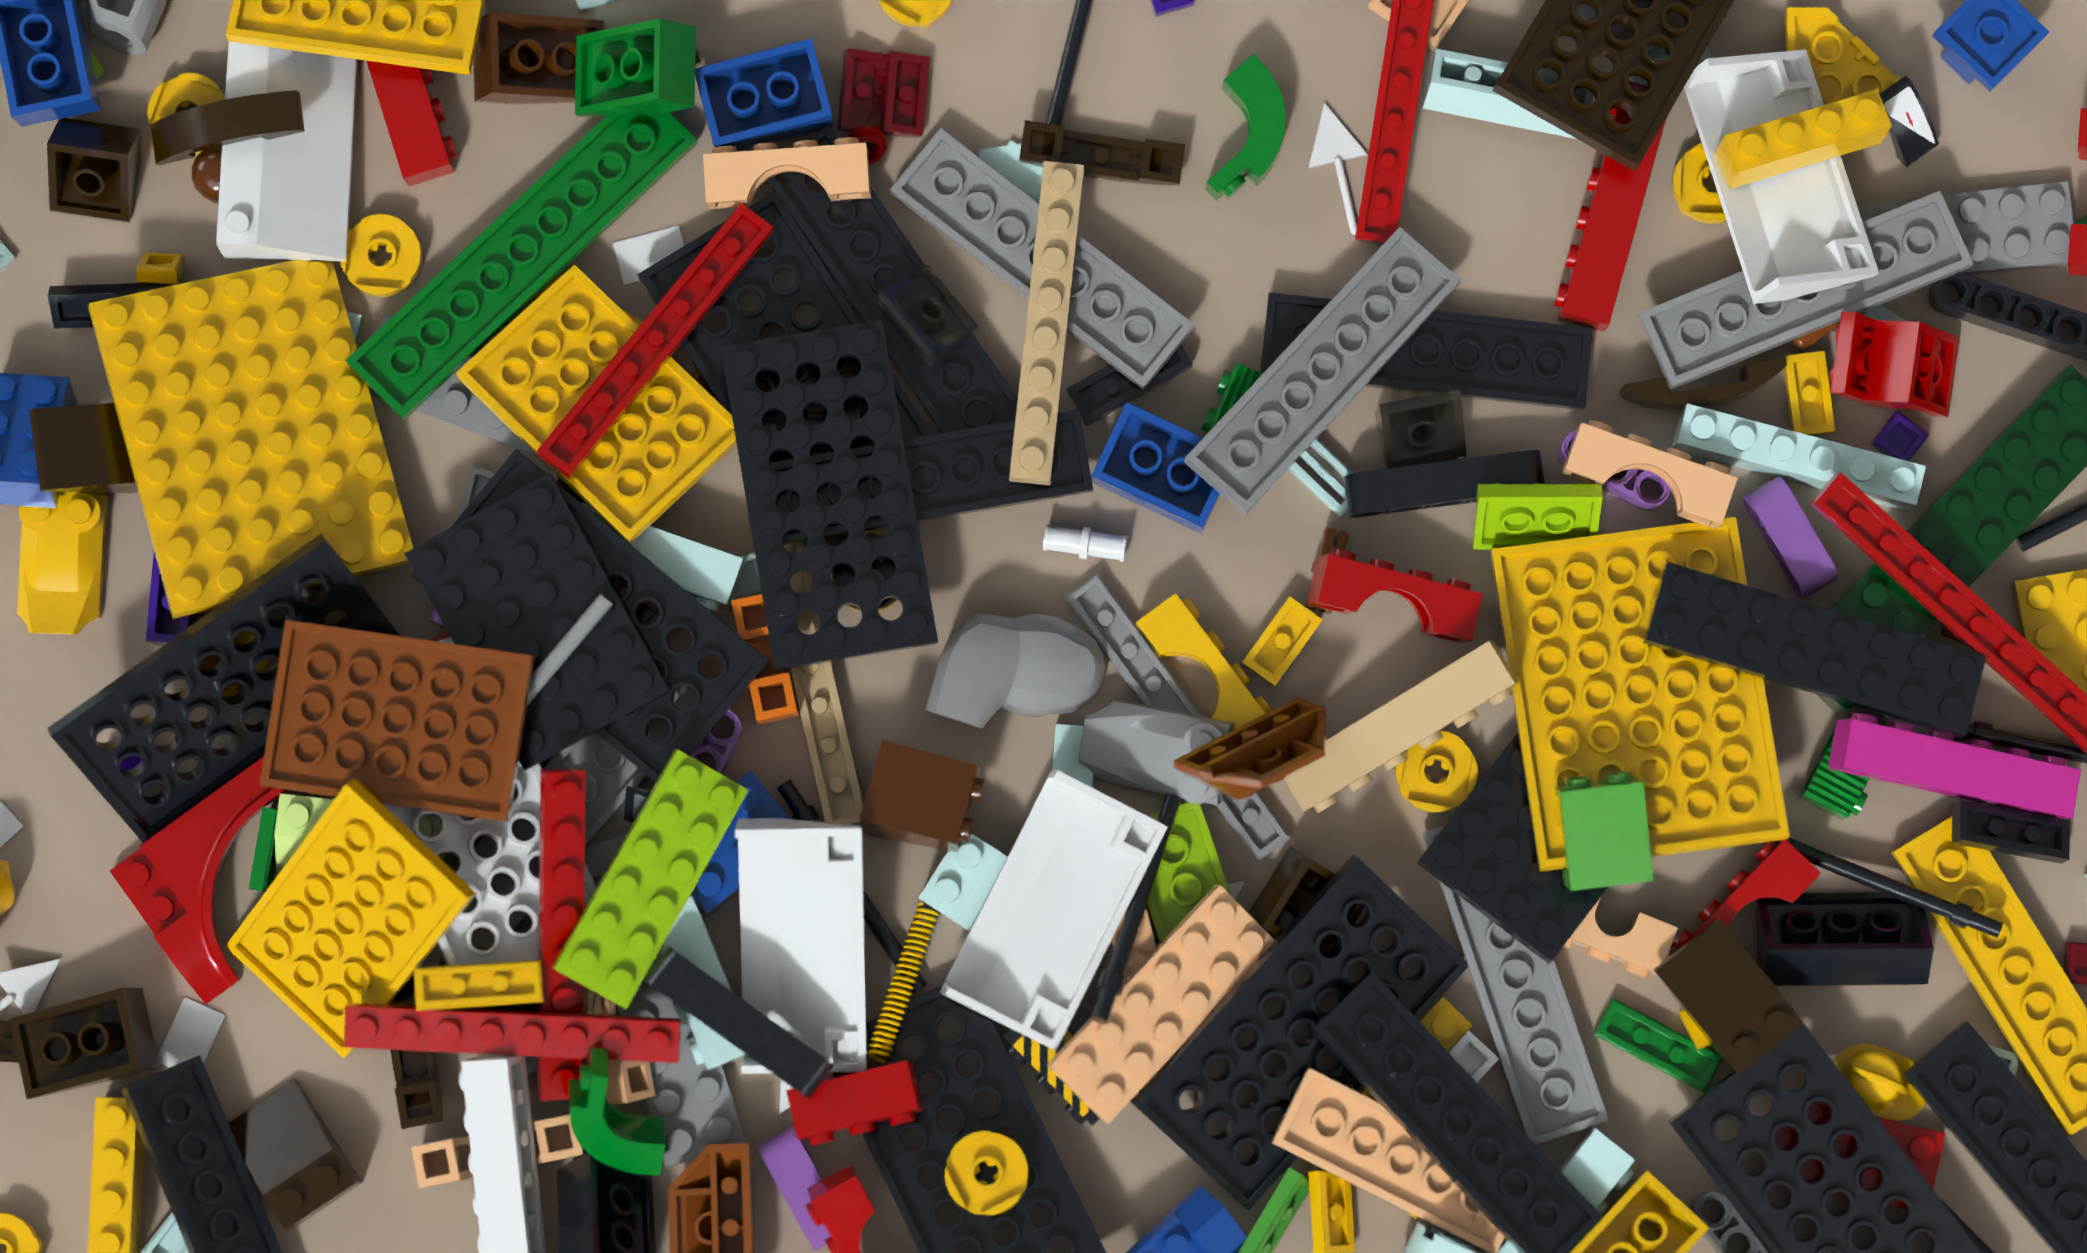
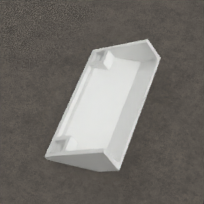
M236 42L228 43L225 100L255 94L297 90L300 92L305 131L270 140L258 137L222 146L216 245L224 259L347 261L358 59Z
M1806 49L1708 58L1698 65L1688 79L1684 89L1753 304L1789 300L1879 274L1841 156L1729 189L1715 153L1726 134L1824 105Z
M1059 770L1050 771L939 993L1056 1051L1168 827Z
M784 818L738 819L735 838H738L742 999L832 1063L834 1067L830 1072H861L867 1070L862 826ZM748 1055L743 1056L742 1074L772 1073Z

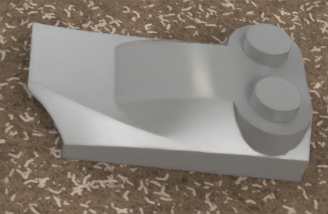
M1114 700L1105 708L1086 715L1078 760L1080 764L1091 770L1100 781L1165 795L1174 794L1193 804L1208 803L1219 805L1222 802L1223 793L1175 769L1173 760L1233 731L1234 723Z

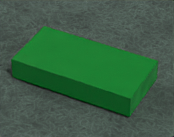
M262 808L248 889L266 892L274 881L276 870L275 827L277 809Z

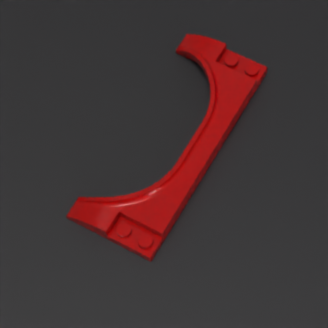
M444 629L429 641L438 642L450 637V635ZM264 756L141 844V848L110 870L115 880L155 934V940L205 1004L210 1003L240 981V978L230 966L222 950L215 925V888L222 863L230 846L244 826L263 807L265 808L276 800L280 794L288 791L287 789L260 786Z

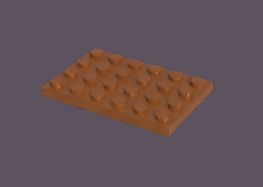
M285 620L260 786L337 797L348 782L356 779L382 804L509 822L535 656Z

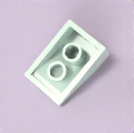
M971 834L968 843L961 841L958 852L948 851L918 899L970 932L1007 856Z

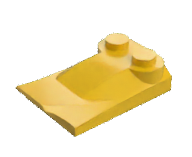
M60 492L57 508L19 507L22 527L17 614L23 619L29 633L78 635L81 629L96 618H101L108 496L86 492Z

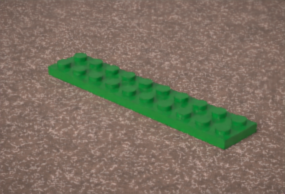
M669 112L606 115L346 360L347 365L405 421L697 145V139Z

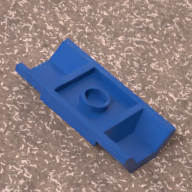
M1198 1186L1126 1253H1238L1247 1236L1226 1207L1203 1187Z

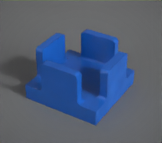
M1966 0L1932 34V37L1945 48V52L1941 55L1942 60L1967 84L1977 79L1991 92L2047 36L2049 31L2017 0Z

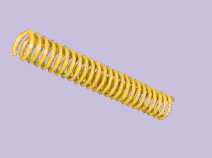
M923 902L917 904L918 909L915 910L916 915L913 916L914 921L911 922L912 927L909 928L910 933L907 934L906 945L902 947L904 951L900 953L902 957L898 959L899 964L896 965L897 970L894 971L896 976L892 977L893 982L890 983L889 994L885 996L887 1000L883 1002L885 1006L881 1008L882 1013L879 1014L881 1019L877 1020L879 1025L875 1026L874 1037L870 1039L872 1043L868 1045L870 1050L866 1051L870 1058L880 1063H885V1060L871 1053L886 1058L891 1056L889 1053L877 1050L874 1047L889 1052L893 1050L891 1047L876 1041H881L888 1045H894L895 1043L879 1035L891 1039L897 1038L896 1035L881 1029H886L893 1033L899 1032L897 1028L885 1025L882 1022L896 1027L901 1026L899 1022L887 1019L884 1016L899 1021L903 1020L902 1016L890 1013L887 1010L902 1015L905 1014L904 1010L892 1007L889 1004H894L904 1009L907 1008L905 1003L891 998L909 1002V998L894 992L906 996L912 995L910 991L894 985L912 990L914 989L912 985L900 982L897 979L914 984L916 981L910 977H918L917 973L901 967L918 972L920 968L915 965H922L920 960L907 957L906 955L924 959V956L920 953L927 952L926 949L912 945L909 942L928 947V943L922 940H931L927 935L933 934L931 930L919 927L916 924L933 929L935 926L932 923L937 922V920L931 916H939L938 912L922 907L924 905ZM920 912H924V913L929 914V915H931V916L923 915V914L920 913ZM918 918H922L929 922L921 921ZM913 930H918L924 934L916 933ZM911 936H915V937L920 938V939H922V940L914 939V938L911 937ZM904 961H908V962L913 963V964H915V965L907 964V963H905ZM899 973L906 974V975H908V976H910V977L902 976V975L899 974Z

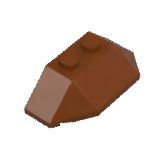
M1298 697L1173 760L1174 768L1233 799L1249 798L1255 791L1271 783L1280 782L1287 775L1325 756L1326 708Z
M750 1143L707 1144L668 1187L670 1253H755L754 1185Z

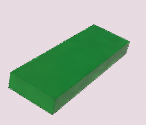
M1611 998L1593 1033L1594 1036L1701 1093H1705L1722 1060L1718 1053L1707 1047L1697 1050L1690 1038L1614 998Z

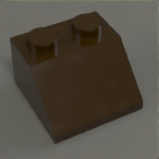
M72 118L59 119L47 142L50 211L130 222L141 166L140 128Z
M1289 846L1248 914L1260 926L1279 937L1335 874ZM1356 903L1349 908L1347 912L1349 924H1354L1364 909L1362 903ZM1328 934L1321 939L1319 951L1322 955L1331 954L1336 949L1337 937L1335 934Z

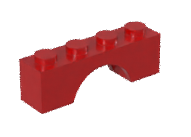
M1332 549L1331 554L1317 556L1307 601L1308 605L1348 614L1357 612L1364 601L1374 593L1379 591L1392 592L1403 597L1414 608L1420 621L1422 634L1456 643L1473 642L1483 594L1471 591L1472 584L1455 579H1447V584L1432 581V573L1416 569H1409L1408 574L1394 571L1395 564L1383 560L1371 559L1370 564L1355 561L1356 554L1339 549Z
M1779 840L1777 843L1775 841L1766 842L1755 854L1759 862L1749 872L1742 868L1727 883L1726 887L1730 892L1720 902L1713 898L1699 912L1697 916L1702 921L1691 932L1684 928L1674 938L1670 947L1673 951L1668 957L1717 918L1729 929L1738 911L1754 900L1771 897L1793 903L1816 880L1821 872L1787 840Z
M850 1164L807 1188L811 1202L805 1206L815 1225L818 1227L824 1223L831 1236L825 1239V1242L831 1253H861L860 1238L862 1230L868 1219L875 1212L869 1196Z

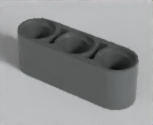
M1711 1191L1701 1192L1692 1199L1689 1209L1709 1227L1704 1237L1716 1253H1729L1726 1248V1242L1728 1237L1735 1232H1739L1745 1239L1746 1246L1742 1253H1768L1729 1199L1723 1194ZM1708 1199H1715L1720 1205V1215L1713 1222H1707L1701 1215L1702 1204Z

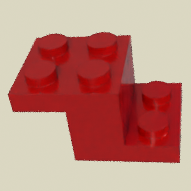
M1841 312L1840 325L1836 330L1837 348L1835 362L1830 371V393L1869 407L1915 409L1934 417H1949L1960 337L1922 322L1875 320L1857 312Z

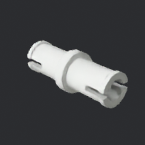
M1047 524L1043 550L1079 554V559L1085 560L1088 559V556L1124 562L1128 536L1092 532V527L1084 526L1082 530Z

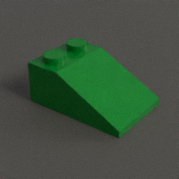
M658 18L577 35L575 116L667 113L693 108L695 106L696 27Z

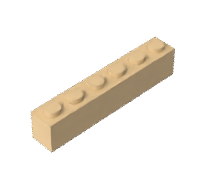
M1490 640L1325 741L1324 757L1287 775L1284 781L1303 812L1314 807L1318 814L1338 802L1335 794L1349 786L1353 793L1373 781L1370 773L1382 765H1384L1387 771L1393 769L1409 759L1405 753L1408 749L1419 743L1422 750L1443 738L1440 732L1441 729L1453 722L1457 728H1460L1478 717L1479 715L1475 709L1482 704L1490 701L1494 707L1513 696L1514 693L1510 687L1519 683L1495 642Z

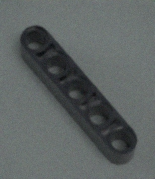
M1961 272L1934 282L1929 289V303L1934 310L1941 314L2087 361L2086 313ZM1943 284H1951L1956 287L1959 293L1958 301L1951 302L1943 297L1941 292ZM1986 296L1994 299L1998 307L1996 314L1992 315L1983 311L1980 305L1981 297ZM2021 309L2033 312L2036 317L2035 327L2023 325L2019 318ZM2060 322H2067L2072 325L2075 331L2074 340H2066L2059 334L2058 325Z
M1526 450L1364 471L1344 476L1350 518L1475 503L1478 485L1497 483L1545 484L1540 450Z
M667 946L644 978V981L809 1100L834 1067L828 1060L669 946Z

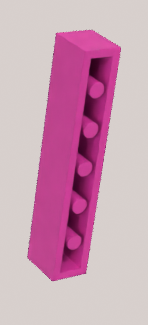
M1853 713L1852 719L1836 721L1828 765L1830 770L2017 811L2060 819L2073 818L2081 770L2067 767L2068 760L2043 756L2042 761L2030 759L2029 751L2005 747L2004 753L1991 750L1992 743L1977 739H1967L1966 744L1954 742V735L1942 731L1929 730L1928 736L1915 733L1916 726L1907 723L1891 722L1890 727L1877 724V717L1866 714Z

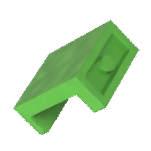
M1619 771L1606 774V780L1590 782V777L1578 776L1566 778L1565 785L1554 787L1555 795L1559 798L1566 868L1562 869L1564 885L1570 891L1654 881L1645 790L1642 780L1637 777H1631V772Z

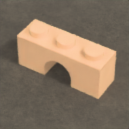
M1598 900L1563 946L1570 948L1573 942L1587 948L1586 956L1607 964L1610 958L1626 964L1624 971L1647 979L1649 973L1657 975L1653 969L1666 960L1678 927L1639 912L1634 914L1628 930L1623 935L1618 937L1609 936L1599 929L1595 920Z

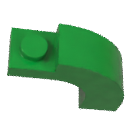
M1254 53L1223 80L1222 90L1243 112L1248 124L1249 136L1242 150L1207 181L1206 190L1216 201L1224 194L1230 198L1237 193L1247 182L1243 178L1245 175L1258 186L1271 171L1281 149L1286 123L1284 101L1274 77Z
M591 1048L589 1064L581 1065L579 1080L569 1079L570 1123L576 1139L587 1153L611 1168L633 1174L660 1176L666 1145L664 1117L634 1115L614 1107L606 1098L609 1079L608 1049Z

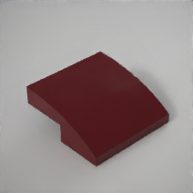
M847 48L844 51L837 130L851 132L856 127L871 125L882 130L887 136L922 137L930 57L890 51L888 54Z

